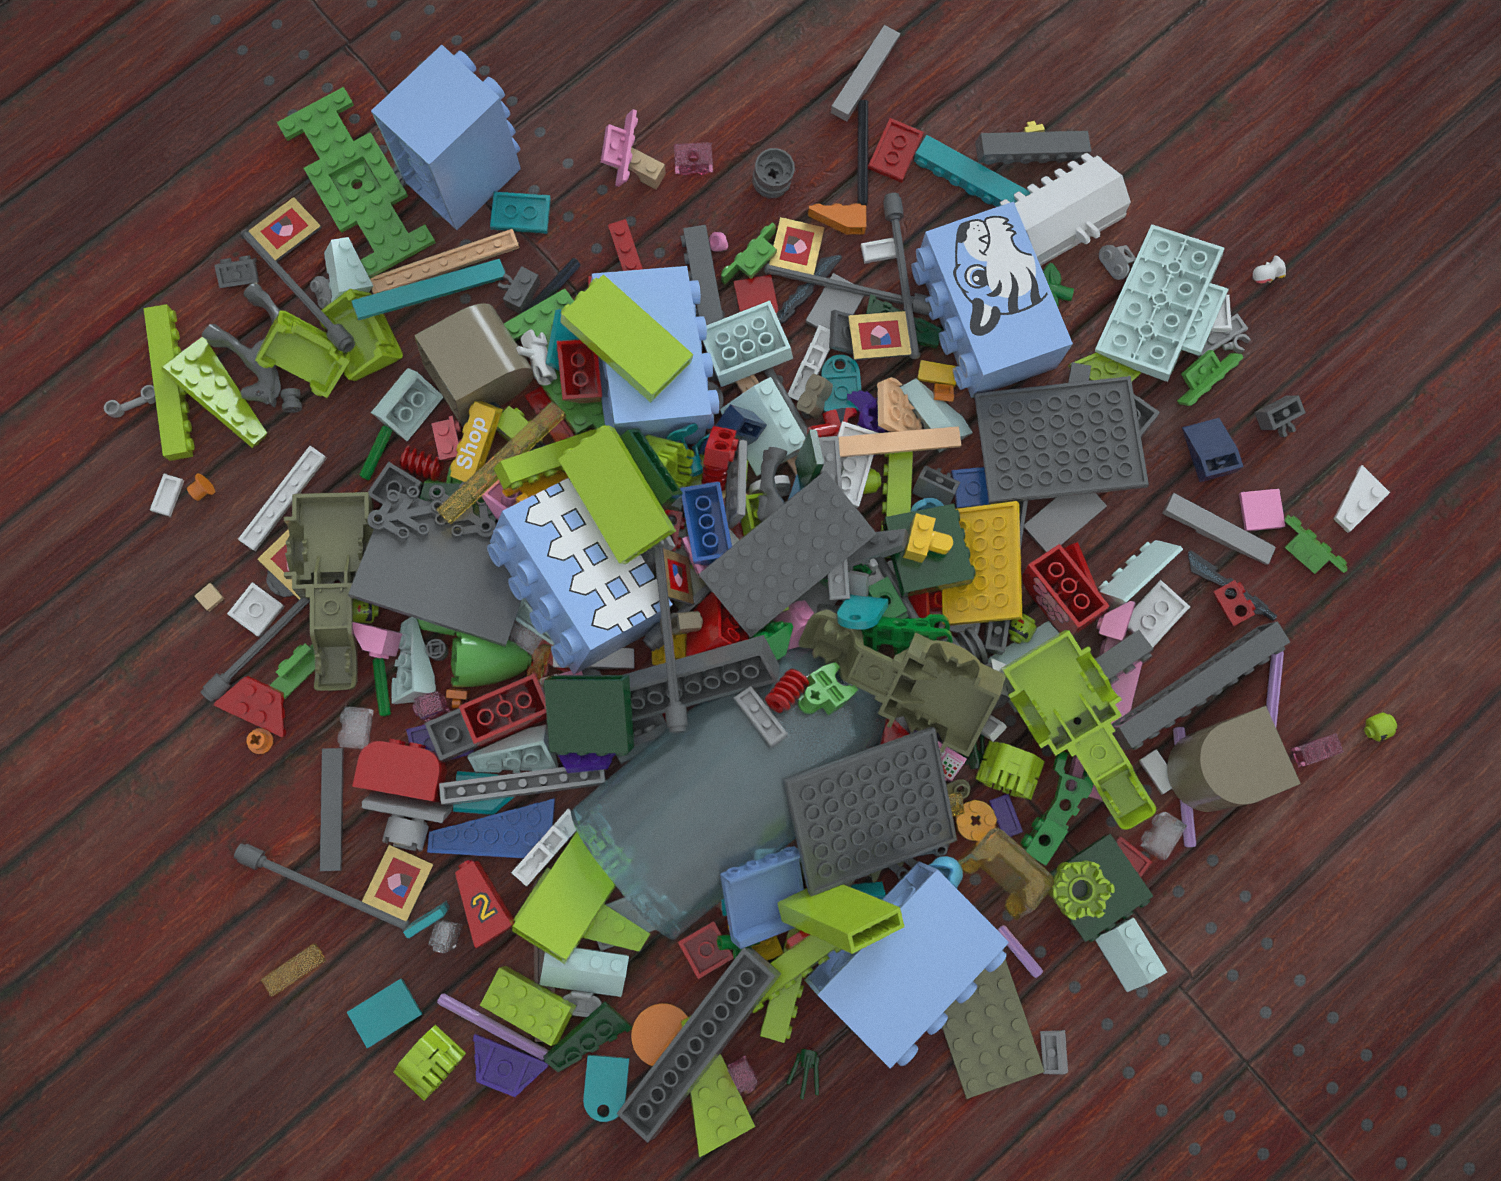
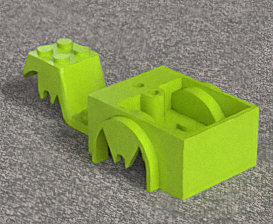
M1064 630L1001 668L1014 689L1008 696L1041 748L1048 745L1055 756L1066 749L1072 757L1076 755L1116 823L1123 830L1131 829L1153 816L1156 812V806L1143 788L1130 761L1112 734L1115 732V729L1111 722L1122 716L1115 704L1122 701V699L1112 689L1108 677L1091 655L1090 647L1087 646L1081 650L1070 631ZM1079 717L1081 723L1079 725L1074 724V718Z

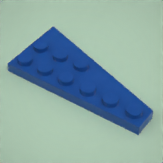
M555 798L429 832L427 852L525 858L553 826Z

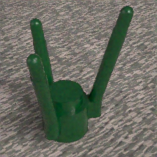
M980 734V751H978L975 743L973 752L970 753L969 757L961 754L967 759L965 765H969L970 770L979 768L981 761L984 760V736Z
M801 1049V1053H797L787 1084L791 1083L801 1062L800 1066L805 1068L800 1099H804L809 1068H813V1064L815 1095H819V1057H817L816 1051Z

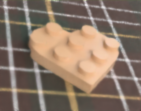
M892 377L878 382V426L889 432L922 430L921 419L916 418L915 413L912 411L915 408L909 403L908 395H904L899 387L902 384Z

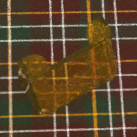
M993 828L987 832L958 860L963 872L972 874L981 867L1010 894L1005 901V908L1016 920L1034 911L1054 885L1053 876L999 828Z

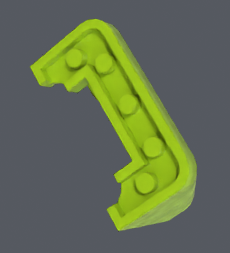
M349 289L321 311L333 324L343 325L353 336L355 346L351 350L350 362L345 368L344 374L349 380L356 381L397 362L403 357V354L384 314L358 321L352 300L372 294Z
M282 310L276 316L256 355L255 361L263 368H273L274 365H277L310 382V387L314 394L328 398L350 362L351 351L347 353L339 351L327 338L326 332Z

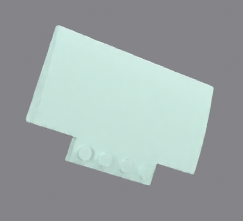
M1151 225L1096 346L1095 352L1167 382L1181 350L1200 356L1228 293L1227 288L1211 283L1223 256L1224 247Z

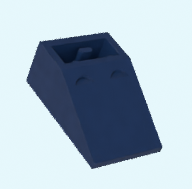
M730 404L715 426L736 430L735 439L747 441L748 446L757 441L767 424L753 411ZM709 436L703 442L702 447L698 451L699 454H705V447Z
M1220 418L1182 428L1199 482L1233 474L1244 467L1238 448Z

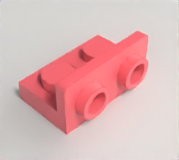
M452 415L449 416V420L432 423L440 462L456 459L458 453L456 451L457 445L462 441L458 433L461 432L459 420L456 421Z

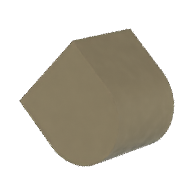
M477 304L462 309L414 335L423 366L462 427L469 420V409L474 404V401H483L485 403L494 401L501 406L523 391L534 377L533 368L525 356L518 354L516 349L518 347L517 343L490 304Z
M1266 706L1231 717L1185 736L1173 747L1167 764L1168 779L1177 797L1187 806L1204 812L1252 804L1300 784Z

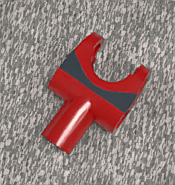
M839 408L825 412L822 415L825 424L808 427L807 434L809 430L816 429L818 437L837 436L842 421L847 423L848 419L858 415L856 408Z

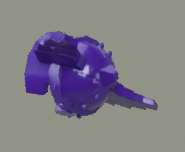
M861 390L852 391V394H847V400L855 404L860 411L857 426L877 433L889 432L878 426V397L875 399L869 392Z

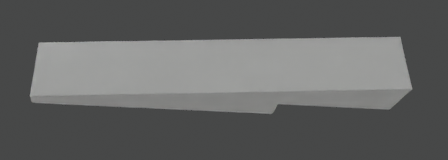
M885 25L883 26L831 107L832 114L848 121L899 39V32Z
M1175 493L1169 496L1162 514L1196 529L1197 533L1265 565L1269 564L1276 548Z

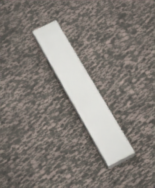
M309 446L238 540L256 552L292 505V494H300L327 457Z

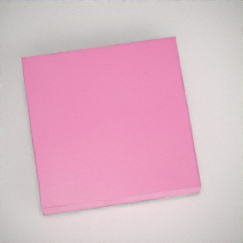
M1279 489L1241 492L1239 494L1245 531L1285 527Z

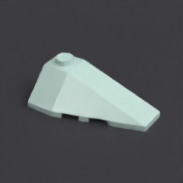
M916 378L900 387L903 394L908 395L909 403L915 408L913 411L917 418L921 419L924 429L959 426L961 440L973 433L958 412L944 401L934 400V393Z
M410 617L401 623L400 633H402L399 644L401 651L398 660H395V666L398 669L396 678L392 679V704L425 701L435 695L434 673L426 653L417 619Z
M547 725L525 729L468 755V759L475 772L499 773L502 770H513V773H520V770L538 771L558 768L556 752H550Z

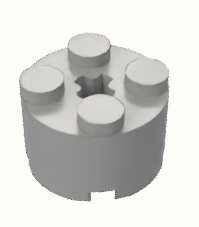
M392 814L391 817H388L382 842L388 844V841L393 842L395 847L416 851L417 847L419 851H422L429 826H427L423 819L412 818V820H408L404 816Z

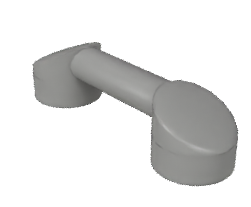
M144 386L141 390V397L121 405L115 400H110L105 403L104 411L109 416L118 418L124 415L127 410L145 403L153 404L156 401L154 386Z

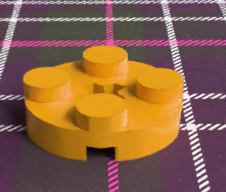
M978 800L961 805L955 816L956 828L959 834L965 839L972 841L988 838L993 833L997 821L993 809L985 802ZM971 816H979L980 825L975 824L973 826L971 824Z

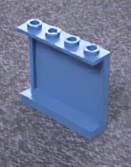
M786 847L783 851L767 854L764 858L748 861L745 865L732 867L726 872L720 873L731 941L740 949L795 928L782 922L777 902L804 890L799 861L800 854L797 848Z

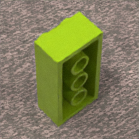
M507 966L498 969L480 1004L483 1008L550 1046L559 1042L577 1006Z

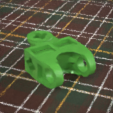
M831 663L808 676L809 686L798 699V707L806 714H813L823 708L830 715L843 707L858 689L855 685L843 686L839 684L835 674L841 667L837 663Z

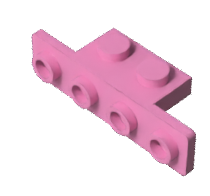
M634 109L626 115L624 129L609 124L605 130L601 163L618 168L615 184L618 187L627 182L630 175L628 166L632 160L631 146H633L635 141L633 133L638 122L636 117L637 110Z

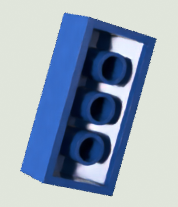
M720 482L680 488L683 492L681 497L694 564L709 566L732 547Z

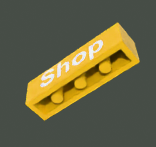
M474 401V404L470 406L469 420L463 427L462 432L464 435L462 441L457 445L456 451L458 453L450 467L451 477L468 482L471 485L479 483L503 409L483 401Z

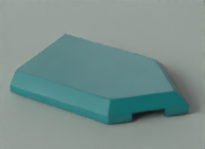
M457 771L456 781L499 775ZM514 797L453 805V812L494 815Z

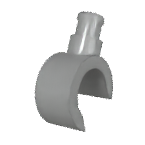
M1239 334L1232 342L1223 344V350L1233 349L1236 353H1242L1245 349L1238 346L1237 340L1248 343L1250 338L1246 334Z

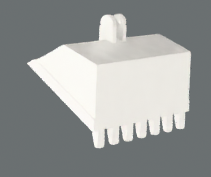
M1085 153L1081 156L1085 162L1084 164L1079 165L1075 161L1068 163V167L1072 171L1066 173L1062 169H1057L1054 173L1058 179L1052 181L1049 177L1045 176L1041 179L1044 187L1039 189L1036 185L1031 184L1027 187L1031 193L1030 195L1025 196L1021 192L1014 194V198L1018 201L1015 203V206L1040 266L1081 242L1088 244L1090 237L1095 239L1100 237V231L1125 218L1131 201L1123 177L1099 156L1093 158L1088 153ZM1008 200L1000 202L1001 206L1010 203Z

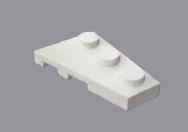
M1363 465L1358 468L1346 497L1343 499L1334 517V520L1347 533L1390 493Z

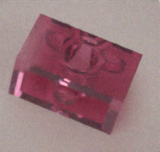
M712 143L674 144L675 174L688 175L690 173L707 174L713 172ZM691 158L698 159L696 162L690 161Z
M438 691L414 698L413 710L416 717L419 716L420 719L428 722L449 713L445 697Z
M1336 733L1291 748L1298 767L1307 766L1344 752Z
M746 1055L728 1065V1072L739 1093L745 1092V1094H748L756 1089L758 1078Z

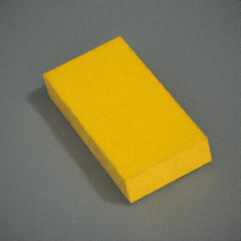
M921 360L917 380L936 384H948L955 387L956 381L953 375V368L957 366Z

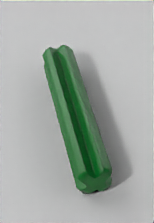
M384 425L381 427L359 474L361 478L370 480L392 434L390 427Z
M375 658L372 662L379 715L384 717L391 714L385 663L383 658Z

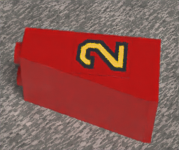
M467 860L458 866L460 870L456 871L455 875L475 948H479L512 928L516 921H514L512 914L480 862Z

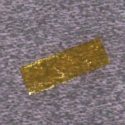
M316 943L312 944L262 978L261 981L270 996L273 997L324 963L326 959Z

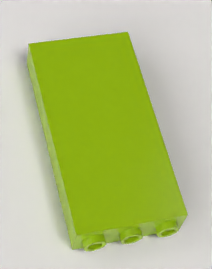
M604 274L599 279H593L585 292L581 291L571 305L567 304L561 310V323L650 403L692 362L694 354Z
M609 425L601 426L596 430V434L583 438L578 446L567 449L562 453L563 456L558 459L620 564L626 565L676 532L614 427Z
M581 824L514 923L512 931L561 963L566 964L632 863L633 856L631 852L625 847L620 848L616 846L609 837L600 836L593 827Z
M846 885L837 886L814 896H810L806 888L777 902L782 922L851 954L905 927L900 907Z

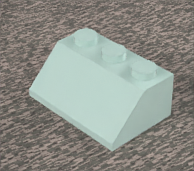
M407 368L371 413L383 424L408 441L443 396L418 372Z
M1128 917L1120 921L1112 929L1099 934L1100 937L1095 940L1126 992L1151 983L1167 973L1134 917Z

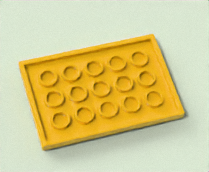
M1013 501L956 509L960 514V528H963L965 532V546L970 550L969 561L974 566L976 575L971 584L942 590L943 615L948 618L950 626L1022 619L1019 503Z

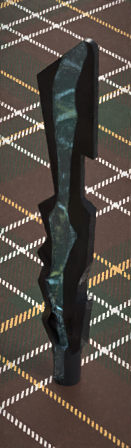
M836 255L821 258L815 268L814 275L826 278L841 261L842 256ZM807 282L805 285H799L796 293L790 295L789 299L783 303L782 309L777 312V318L781 325L785 324L796 313L795 310L814 293L813 288L816 284Z
M1188 551L1191 572L1220 586L1234 581L1232 578L1226 579L1215 572L1217 567L1195 552ZM1228 588L1225 591V595L1233 596V598L1236 595L1232 588ZM1247 591L1243 593L1246 600L1250 599L1254 604L1256 610L1253 612L1255 614L1266 616L1271 621L1276 619L1278 615L1269 610L1268 606L1255 595L1251 596Z

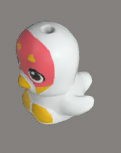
M1274 256L1271 263L1266 262V265L1258 266L1253 271L1254 281L1260 284L1271 283L1275 277L1283 278L1286 276L1285 263L1278 256Z

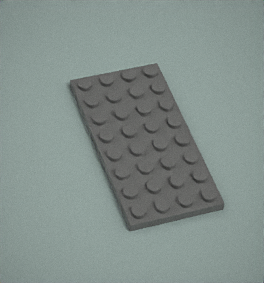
M824 470L701 571L699 576L751 638L874 537L876 532L827 471Z

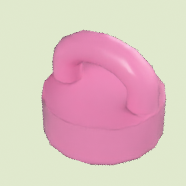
M714 232L710 235L709 245L712 251L721 252L728 249V242L723 233Z

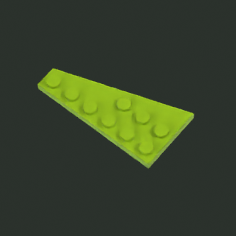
M547 867V869L541 876L540 880L538 881V883L530 893L529 897L519 910L518 914L514 918V921H516L518 917L521 915V913L523 912V910L525 909V907L527 906V904L529 903V901L531 900V898L533 897L539 886L542 884V882L544 881V879L546 878L551 869ZM604 904L583 938L640 952L650 933Z

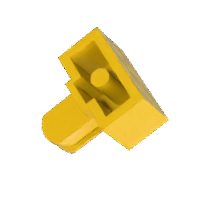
M916 513L911 523L903 558L923 563L929 551L947 554L953 546V539L950 535L933 531L936 518Z

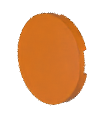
M659 1003L646 1008L638 1015L632 1028L631 1038L633 1048L642 1061L651 1066L656 1063L682 1029L681 1021L688 1018L683 1010L672 1004Z

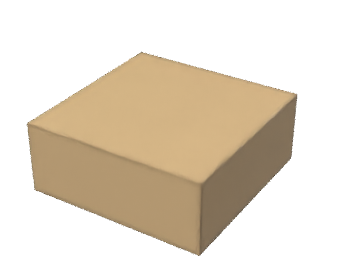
M211 583L195 595V598L209 612L225 599Z

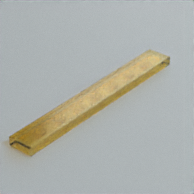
M553 402L548 404L436 511L451 525L499 480L494 467L500 461L531 450L566 417L565 412Z

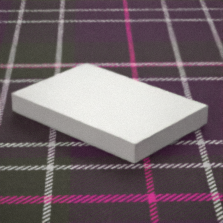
M1160 580L1134 608L1128 630L1132 634L1140 630L1150 645L1154 647L1190 606Z

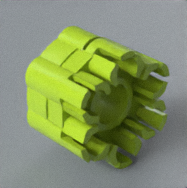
M649 434L646 435L645 438L678 487L683 488L690 484L692 470L687 467L692 465L693 460L686 457H694V452L686 449L683 443Z
M989 741L983 756L984 760L981 761L975 779L990 788L995 783L993 789L1000 791L1003 787L1002 792L1009 794V791L1012 790L1011 796L1031 800L1038 782L1036 779H1039L1045 761L1030 752L1011 745Z
M1085 860L1082 862H1063L1058 865L1052 883L1048 887V893L1065 916L1076 920V918L1080 919L1084 916L1100 918L1105 914L1103 912V909H1106L1105 902L1111 897L1110 894L1114 893L1115 888L1110 881L1105 879L1102 870L1099 869V864ZM1082 880L1087 885V893L1081 898H1076L1073 896L1072 887L1076 881Z
M434 1025L398 1063L393 1073L425 1101L441 1085V1079L444 1081L448 1076L447 1073L450 1074L454 1070V1066L461 1062L466 1052L439 1027Z

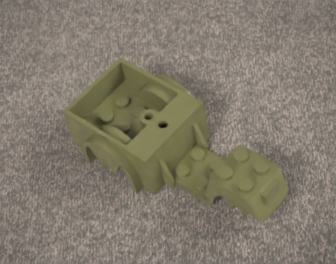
M369 492L292 494V517H284L290 535L286 540L287 553H285L289 572H284V577L292 579V589L300 598L310 599V637L315 654L314 689L316 691L351 690L355 688L358 682V647L353 631V598L348 597V593L374 530L367 521L368 515L374 511V502Z
M828 609L814 613L810 617L799 640L800 647L814 649L812 653L813 658L821 656L825 658L826 664L835 661L841 667L839 674L842 680L875 695V700L882 703L878 714L890 719L887 724L888 727L891 728L894 720L903 716L911 733L914 730L920 731L931 726L934 727L936 733L942 739L940 752H944L946 747H949L969 757L1001 695L1006 678L1005 674L980 663L973 654L964 648L946 641H933L918 633H915L909 648L895 655L894 659L864 646L862 630L849 629L839 625L837 614Z

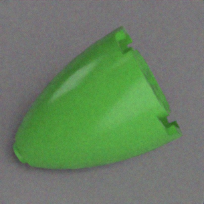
M455 631L457 638L453 639L451 668L455 678L451 677L452 687H477L495 684L515 677L526 671L527 666H531V655L528 654V651L508 639L507 645L504 647Z

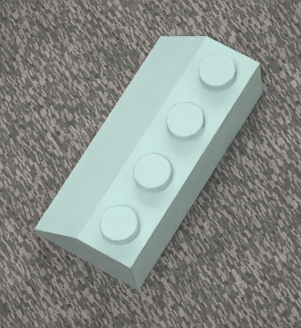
M576 948L566 964H563L545 952L540 985L621 997L629 956Z

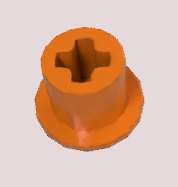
M196 474L195 481L187 487L188 493L197 501L207 494L213 495L215 493L211 482L201 474Z
M263 728L253 730L247 736L248 748L256 754L268 752L273 745L272 734Z

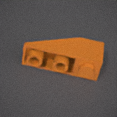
M855 203L847 206H842V204H832L831 206L814 204L809 206V217L846 235L865 234L866 205Z

